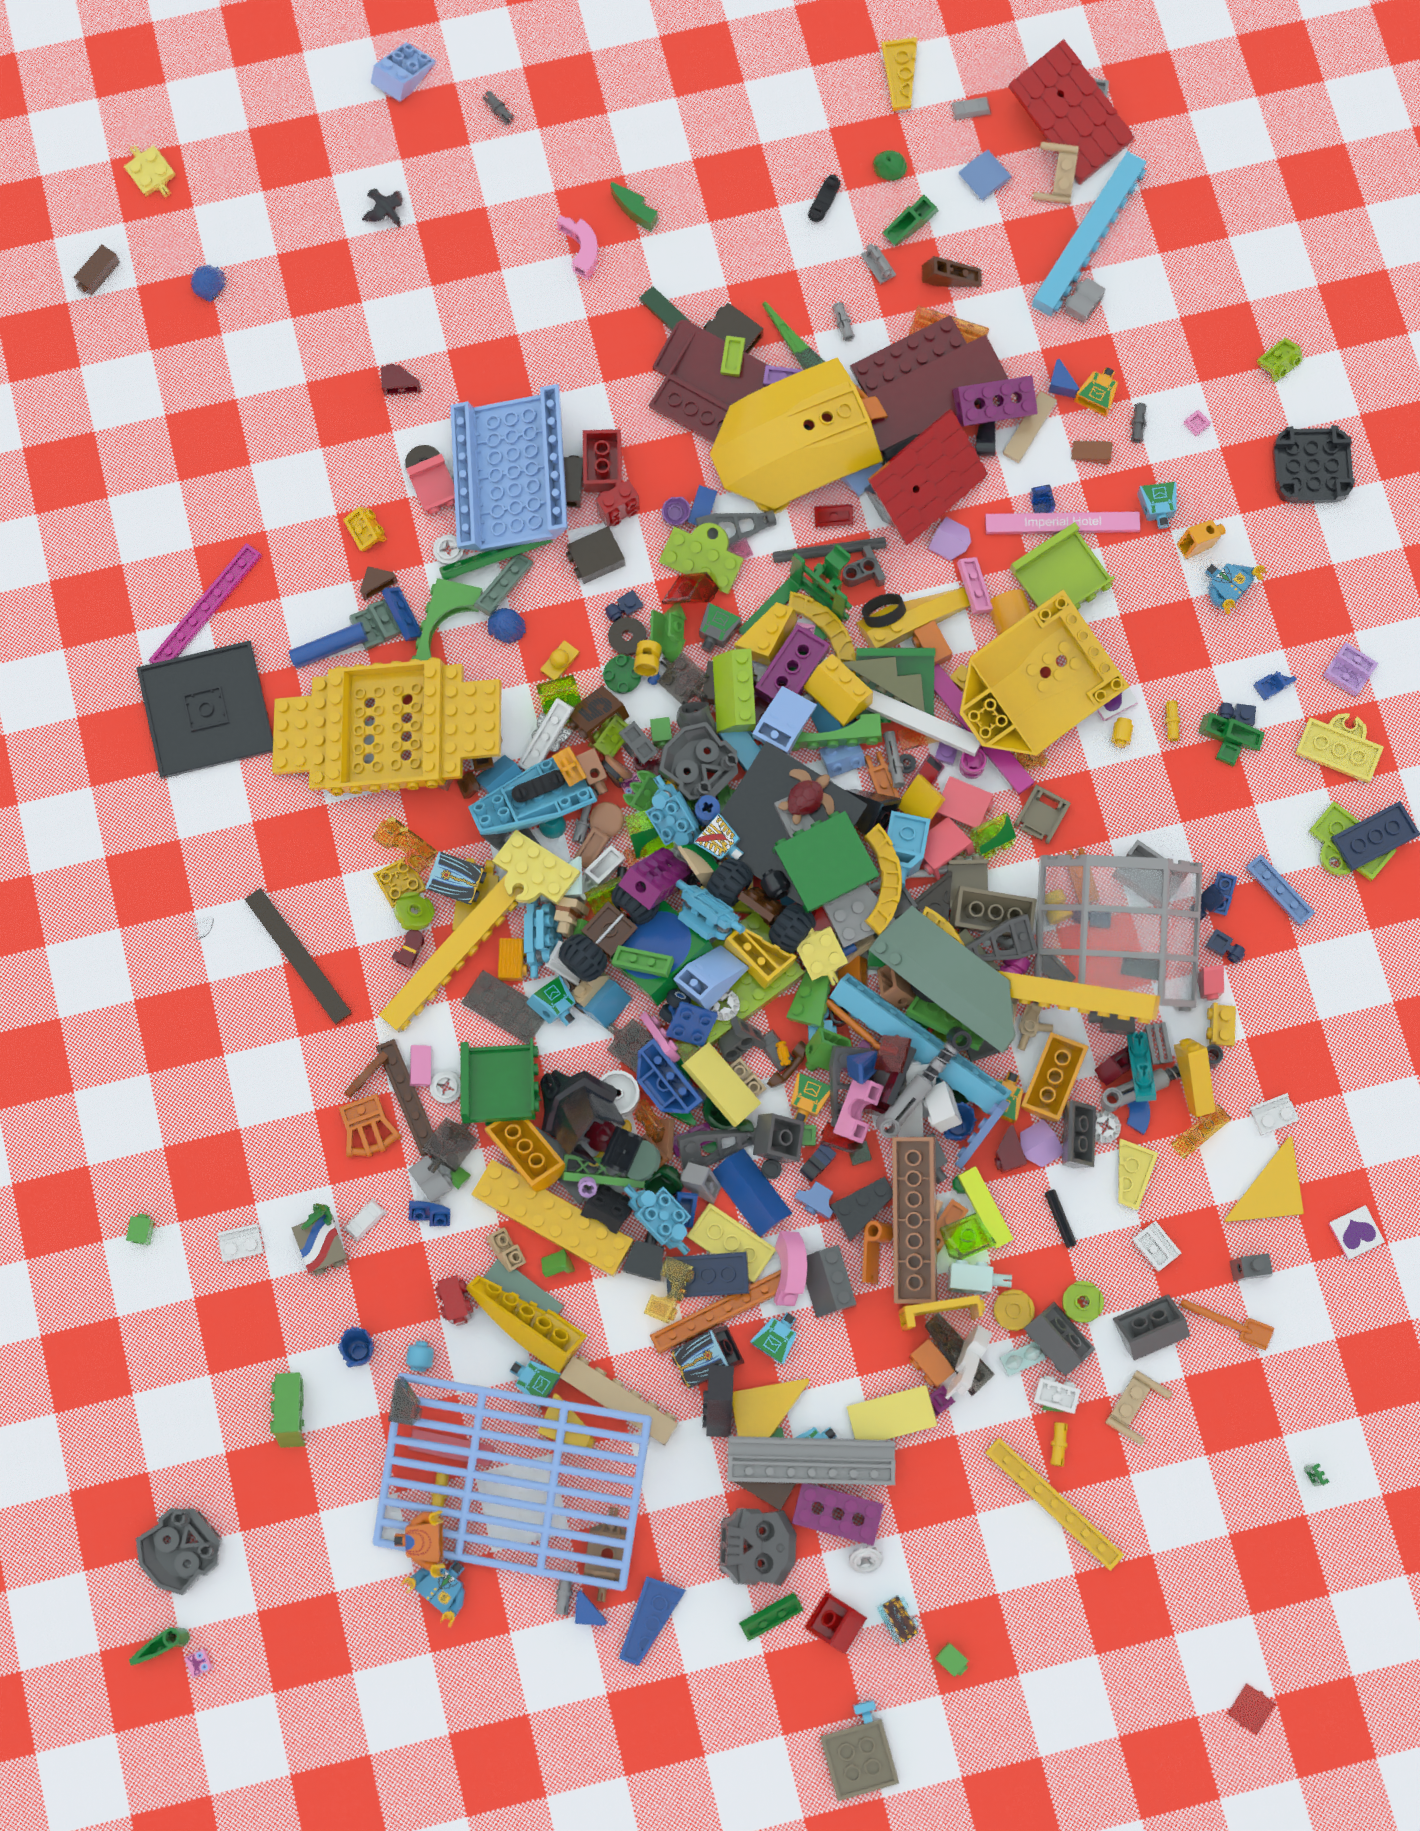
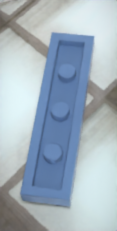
M1262 854L1245 867L1299 927L1315 914L1314 910Z
M1003 1099L999 1105L995 1103L988 1112L991 1114L989 1119L984 1117L978 1125V1128H980L978 1134L973 1132L967 1140L970 1143L967 1148L963 1146L956 1155L959 1157L955 1163L956 1166L960 1169L963 1168L1010 1103Z

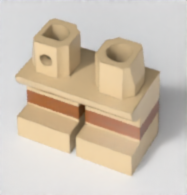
M563 897L557 905L554 920L558 922L556 932L562 934L564 938L572 936L575 926H577V920L581 919L582 915L588 916L590 908L578 899Z

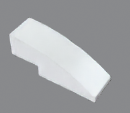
M612 845L584 870L582 875V895L576 898L584 905L597 893L625 860V857Z

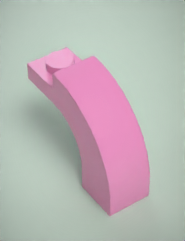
M560 215L557 219L558 230L576 240L580 245V250L572 261V270L589 280L598 263V245L594 231L581 218L576 224L571 218H565Z
M780 1231L775 1250L781 1262V1277L774 1302L779 1306H795L798 1295L803 1294L806 1284V1249L799 1232Z

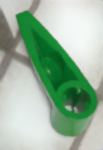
M185 1628L166 1629L145 1644L129 1659L131 1666L157 1657L174 1647H184L189 1642V1632Z

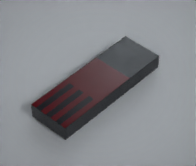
M902 1045L879 1101L889 1105L894 1104L916 1053L915 1048Z

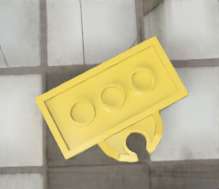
M1339 713L1332 718L1329 724L1310 717L1295 754L1369 784L1384 747L1366 740V724L1356 717L1353 721L1354 728L1348 729L1344 722L1348 720L1349 713Z
M517 830L514 831L492 860L493 864L507 872L504 885L510 897L513 896V891L516 887L524 888V891L516 897V901L520 903L530 904L542 895L558 905L581 874L578 869Z

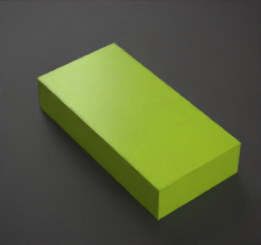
M726 336L721 375L740 377L745 338Z

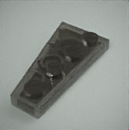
M937 1313L924 1326L955 1373L958 1374L959 1372L955 1368L964 1340ZM981 1358L972 1385L968 1390L971 1397L995 1375Z

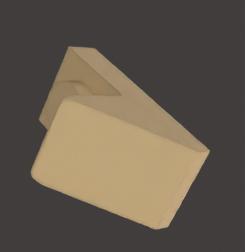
M603 972L600 977L593 981L585 982L581 980L580 984L571 993L575 1002L585 1007L610 977Z

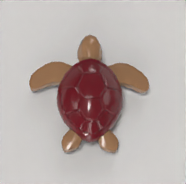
M793 769L789 772V776L799 780L800 783L791 789L788 801L781 802L778 808L783 811L788 810L793 814L792 821L794 825L800 823L801 815L815 812L821 804L824 806L828 816L834 812L832 797L823 793V788L830 781L828 774L821 775L816 781H813L809 773L804 770Z

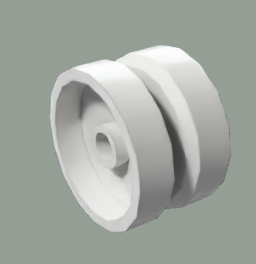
M614 1070L607 1072L600 1078V1080L614 1086L617 1093L621 1091V1095L615 1097L614 1103L622 1118L629 1116L637 1109L641 1094L638 1083L632 1075L625 1071Z

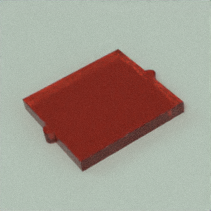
M883 1035L874 1069L885 1071L888 1074L891 1072L903 1073L912 1039L900 1037L899 1035Z
M827 1121L825 1129L821 1132L820 1144L854 1154L856 1146H859V1142L833 1133L835 1127L831 1126V1122Z
M1245 1683L1226 1715L1238 1722L1240 1727H1245L1255 1735H1258L1277 1703L1266 1697L1263 1691H1258L1248 1683Z

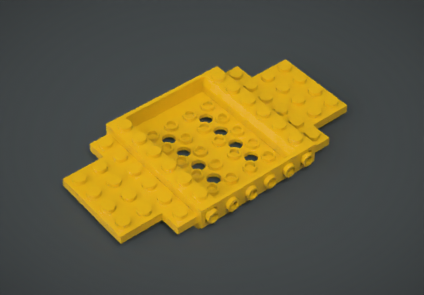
M436 657L422 661L411 659L409 662L392 661L390 664L377 662L368 666L356 664L353 667L336 666L335 669H328V676L312 677V696L275 699L272 773L274 775L309 772V789L311 791L327 790L334 796H342L343 793L362 794L364 791L379 793L381 790L399 791L401 788L417 790L419 787L425 786L427 788H437L438 785H445L446 780L461 779L463 759L501 756L502 681L500 679L464 682V666L462 664L445 665L441 659ZM406 695H411L413 697L412 702L408 705L403 704V698ZM370 698L375 699V705L367 708L365 705L366 701ZM407 713L412 714V720L409 723H403V716ZM368 717L375 718L372 726L365 725V720ZM411 732V740L404 742L402 740L403 734ZM373 735L374 742L371 745H366L365 738ZM411 751V758L406 761L402 760L403 752ZM373 754L374 760L366 764L364 762L365 756Z

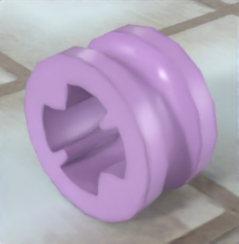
M583 1177L579 1180L578 1190L581 1196L589 1198L596 1194L597 1186L593 1178ZM584 1185L591 1186V1189L584 1188Z

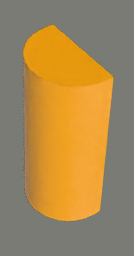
M1021 589L1004 592L990 600L993 609L989 613L998 635L1031 612L1024 591Z
M1050 1032L1021 1107L1039 1118L1059 1122L1089 1046Z
M530 1120L499 1121L485 1128L488 1136L532 1190L541 1191L548 1188L563 1174L565 1170L564 1161Z

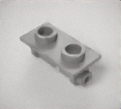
M872 243L867 245V251L863 252L861 256L878 282L882 284L896 276V273L878 246Z

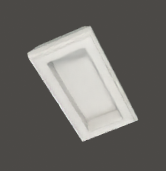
M371 1199L343 1228L358 1242L387 1212Z

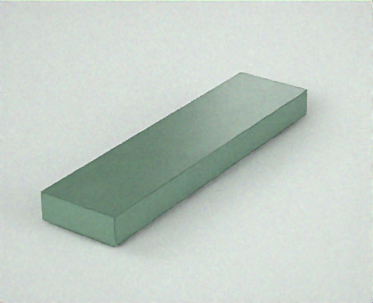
M522 554L515 555L475 601L474 607L490 617L533 566V561Z

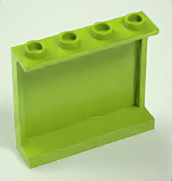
M1076 522L1031 550L1010 566V571L1036 607H1039L1064 589L1078 610L1081 608L1080 604L1085 601L1087 603L1091 602L1097 597L1096 594L1101 590L1105 592L1113 586L1112 583L1115 577L1109 576L1081 537Z

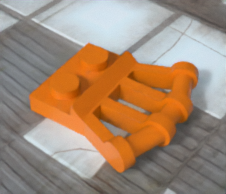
M377 1093L339 1107L347 1130V1158H352V1156H373L372 1153L384 1152L396 1139L402 1138L386 1119ZM379 1121H382L392 1132L384 1140H382L377 1126ZM369 1125L372 1126L377 1143L369 1146L363 1127ZM358 1130L364 1148H353V1131Z

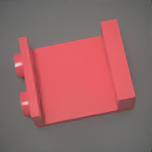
M442 453L406 468L425 514L430 513L432 515L439 512L440 508L445 505L448 507L455 505L454 483L445 465Z
M949 776L942 792L945 801L934 817L941 819L942 815L974 828L973 833L977 834L978 830H983L987 819L984 818L986 812H991L995 802L992 801L993 794Z
M949 817L928 831L922 864L925 871L929 875L933 874L936 879L940 878L938 869L959 853L964 851L970 856L975 852L973 842Z

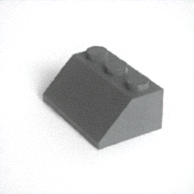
M1069 1100L1063 1113L1062 1165L1071 1168L1094 1167L1096 1107Z
M839 1245L807 1255L806 1285L816 1318L856 1307V1300Z
M1169 1294L1113 1318L1124 1346L1134 1361L1190 1337L1186 1318Z
M1055 1302L1024 1328L1028 1337L1037 1343L1041 1352L1050 1358L1055 1368L1064 1376H1067L1095 1350L1093 1345Z

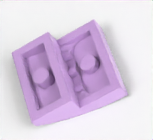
M1345 642L1323 676L1356 697L1379 663Z

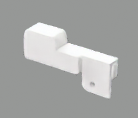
M912 1061L906 1074V1087L917 1073L922 1075L923 1070H926L929 1065L921 1064L919 1061ZM936 1077L932 1081V1086L936 1085ZM922 1101L900 1126L898 1137H923Z
M977 1325L965 1338L955 1368L959 1373L951 1381L946 1399H949L955 1391L963 1396L972 1385L980 1357L987 1350L992 1333L980 1325Z

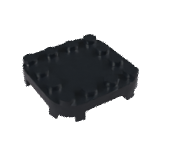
M1331 425L1330 428L1294 429V426H1290L1280 432L1273 444L1275 487L1280 500L1290 503H1335L1347 499L1355 484L1352 469L1351 436H1348L1339 429V426Z

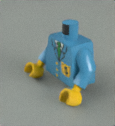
M1227 563L1219 570L1211 564L1205 573L1212 578L1207 587L1212 604L1224 609L1226 614H1230V608L1236 609L1235 603L1252 585L1255 579L1253 577L1256 576L1259 581L1263 580V576L1260 573H1267L1263 565L1248 567Z
M455 1561L449 1569L441 1568L440 1572L444 1576L434 1578L430 1571L422 1568L410 1578L404 1579L400 1586L404 1583L410 1586L406 1593H410L414 1588L443 1613L440 1622L442 1623L444 1619H449L448 1627H451L464 1603V1583L458 1577L465 1568Z

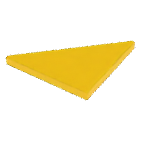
M1289 1136L1274 1154L1262 1172L1226 1216L1224 1223L1304 1214L1292 1136Z
M809 1378L733 1392L732 1406L738 1436L771 1437L789 1410L792 1409L806 1386L809 1385Z

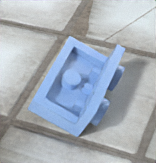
M859 744L855 747L839 745L837 748L824 747L819 749L820 756L830 778L865 766L863 750Z

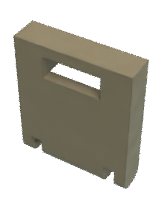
M1036 785L1014 826L1018 827L1020 822L1023 823L1020 830L1041 841L1044 835H1046L1045 843L1049 844L1071 803ZM1043 795L1058 803L1057 809L1039 801L1041 796Z

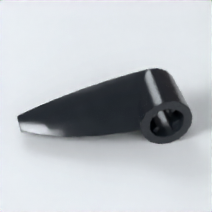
M995 422L979 424L976 436V453L978 456H995Z

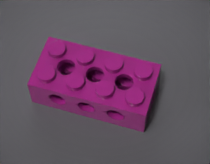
M1032 375L953 389L957 418L961 427L1038 414ZM1012 394L1016 397L1015 403L1011 400ZM993 397L998 400L997 406L993 404ZM975 400H978L980 403L979 409L974 406Z
M797 624L755 686V695L771 704L781 689L778 686L779 683L786 684L785 688L801 695L804 691V685L829 653L830 644ZM799 652H805L807 654L800 655ZM793 667V668H796L797 670H795V671H790L788 668Z
M662 847L632 865L618 885L650 910L681 890L676 887L677 881L681 879L686 883L693 870L689 868L687 863L676 858L671 850ZM641 883H645L646 889L642 887Z
M802 1483L791 1524L874 1546L884 1504L813 1484ZM815 1502H819L823 1506V1511L819 1515L814 1514L811 1509L812 1504ZM834 1508H840L843 1511L842 1519L835 1520L832 1517ZM856 1513L861 1514L864 1519L860 1526H856L852 1521V1517Z

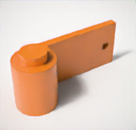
M873 1220L865 1226L862 1283L878 1285L880 1244L889 1243L893 1239V1227L888 1223Z

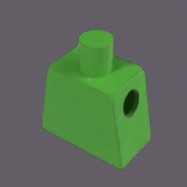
M819 1027L805 1047L806 1068L812 1072L818 1067L829 1071L833 1045L852 1047L851 1040Z

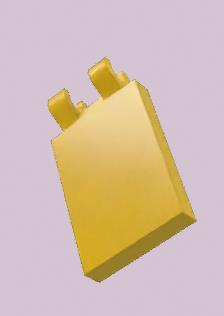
M466 859V861L476 864L475 859ZM486 860L484 872H487L484 883H479L477 890L480 891L477 902H472V905L456 900L453 931L457 929L499 882L500 877L494 875L495 864H493L492 860Z

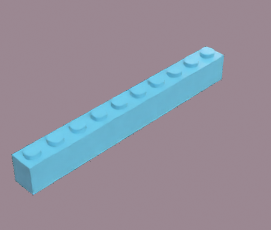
M1128 151L1126 152L1034 296L1032 307L1050 317L1055 311L1058 312L1063 304L1062 299L1064 296L1068 297L1073 288L1071 287L1072 283H1077L1082 274L1080 272L1083 267L1086 268L1091 260L1090 255L1092 252H1097L1101 244L1099 242L1100 239H1105L1110 230L1108 228L1109 225L1116 222L1119 216V209L1125 208L1128 202V195H1133L1138 186L1136 184L1137 181L1144 178L1147 172L1145 169L1147 161Z
M849 973L840 979L829 997L836 1005L849 1011L854 1018L860 1019L869 1029L882 1035L884 1040L893 1043L899 1050H901L902 1045L915 1048L916 1053L913 1059L921 1062V1064L930 1063L934 1056H938L940 1049L943 1050L945 1043ZM959 1053L949 1060L950 1063L946 1064L947 1067L942 1073L939 1072L937 1077L948 1083L949 1087L963 1094L968 1101L981 1107L982 1111L989 1115L991 1114L988 1112L995 1103L999 1105L1003 1099L1007 1100L1012 1091Z

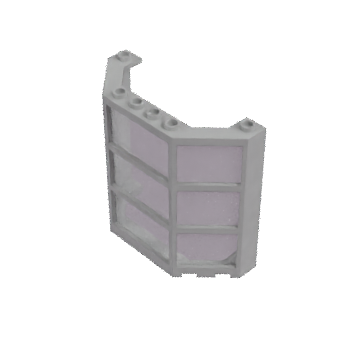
M1072 855L1039 856L1035 941L1038 953L1035 954L1034 976L1160 996L1159 1006L1179 1007L1178 1011L1191 1012V1008H1196L1203 863L1178 860V864L1173 863V859L1107 855L1076 856V859H1072Z

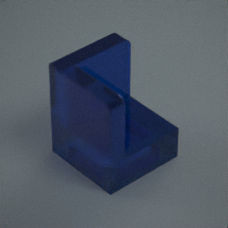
M1050 484L1031 488L1029 496L1034 513L1054 512L1056 505Z

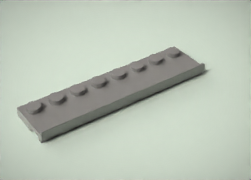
M728 1436L727 1481L895 1485L896 1443L895 1440Z

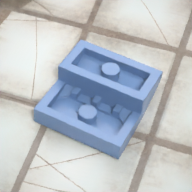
M989 150L980 154L958 172L982 201L996 189L999 190L1012 178Z

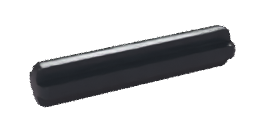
M1052 1189L1045 1192V1197L1066 1248L1076 1246L1077 1242L1056 1190Z

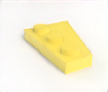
M1121 1138L1119 1139L1118 1204L1137 1211L1158 1153Z

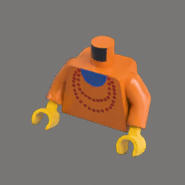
M442 1510L420 1513L406 1526L405 1534H395L394 1545L406 1546V1557L411 1558L414 1563L430 1571L434 1578L444 1576V1574H441L440 1569L445 1568L444 1563H436L444 1558V1520L438 1517Z

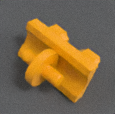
M570 746L552 756L569 787L587 778Z

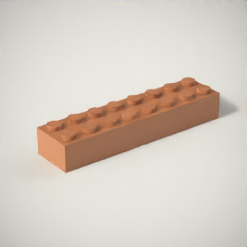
M892 1137L894 1303L924 1304L937 1302L936 1137Z

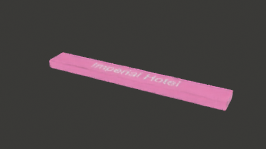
M1139 512L985 515L986 534L1059 533L1074 522L1079 527V533L1140 532Z

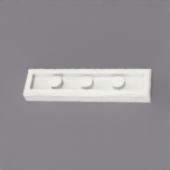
M556 698L519 761V767L527 770L545 760L575 708Z

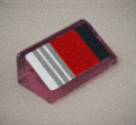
M929 753L908 783L907 788H909L918 774L923 775L933 785L945 766Z

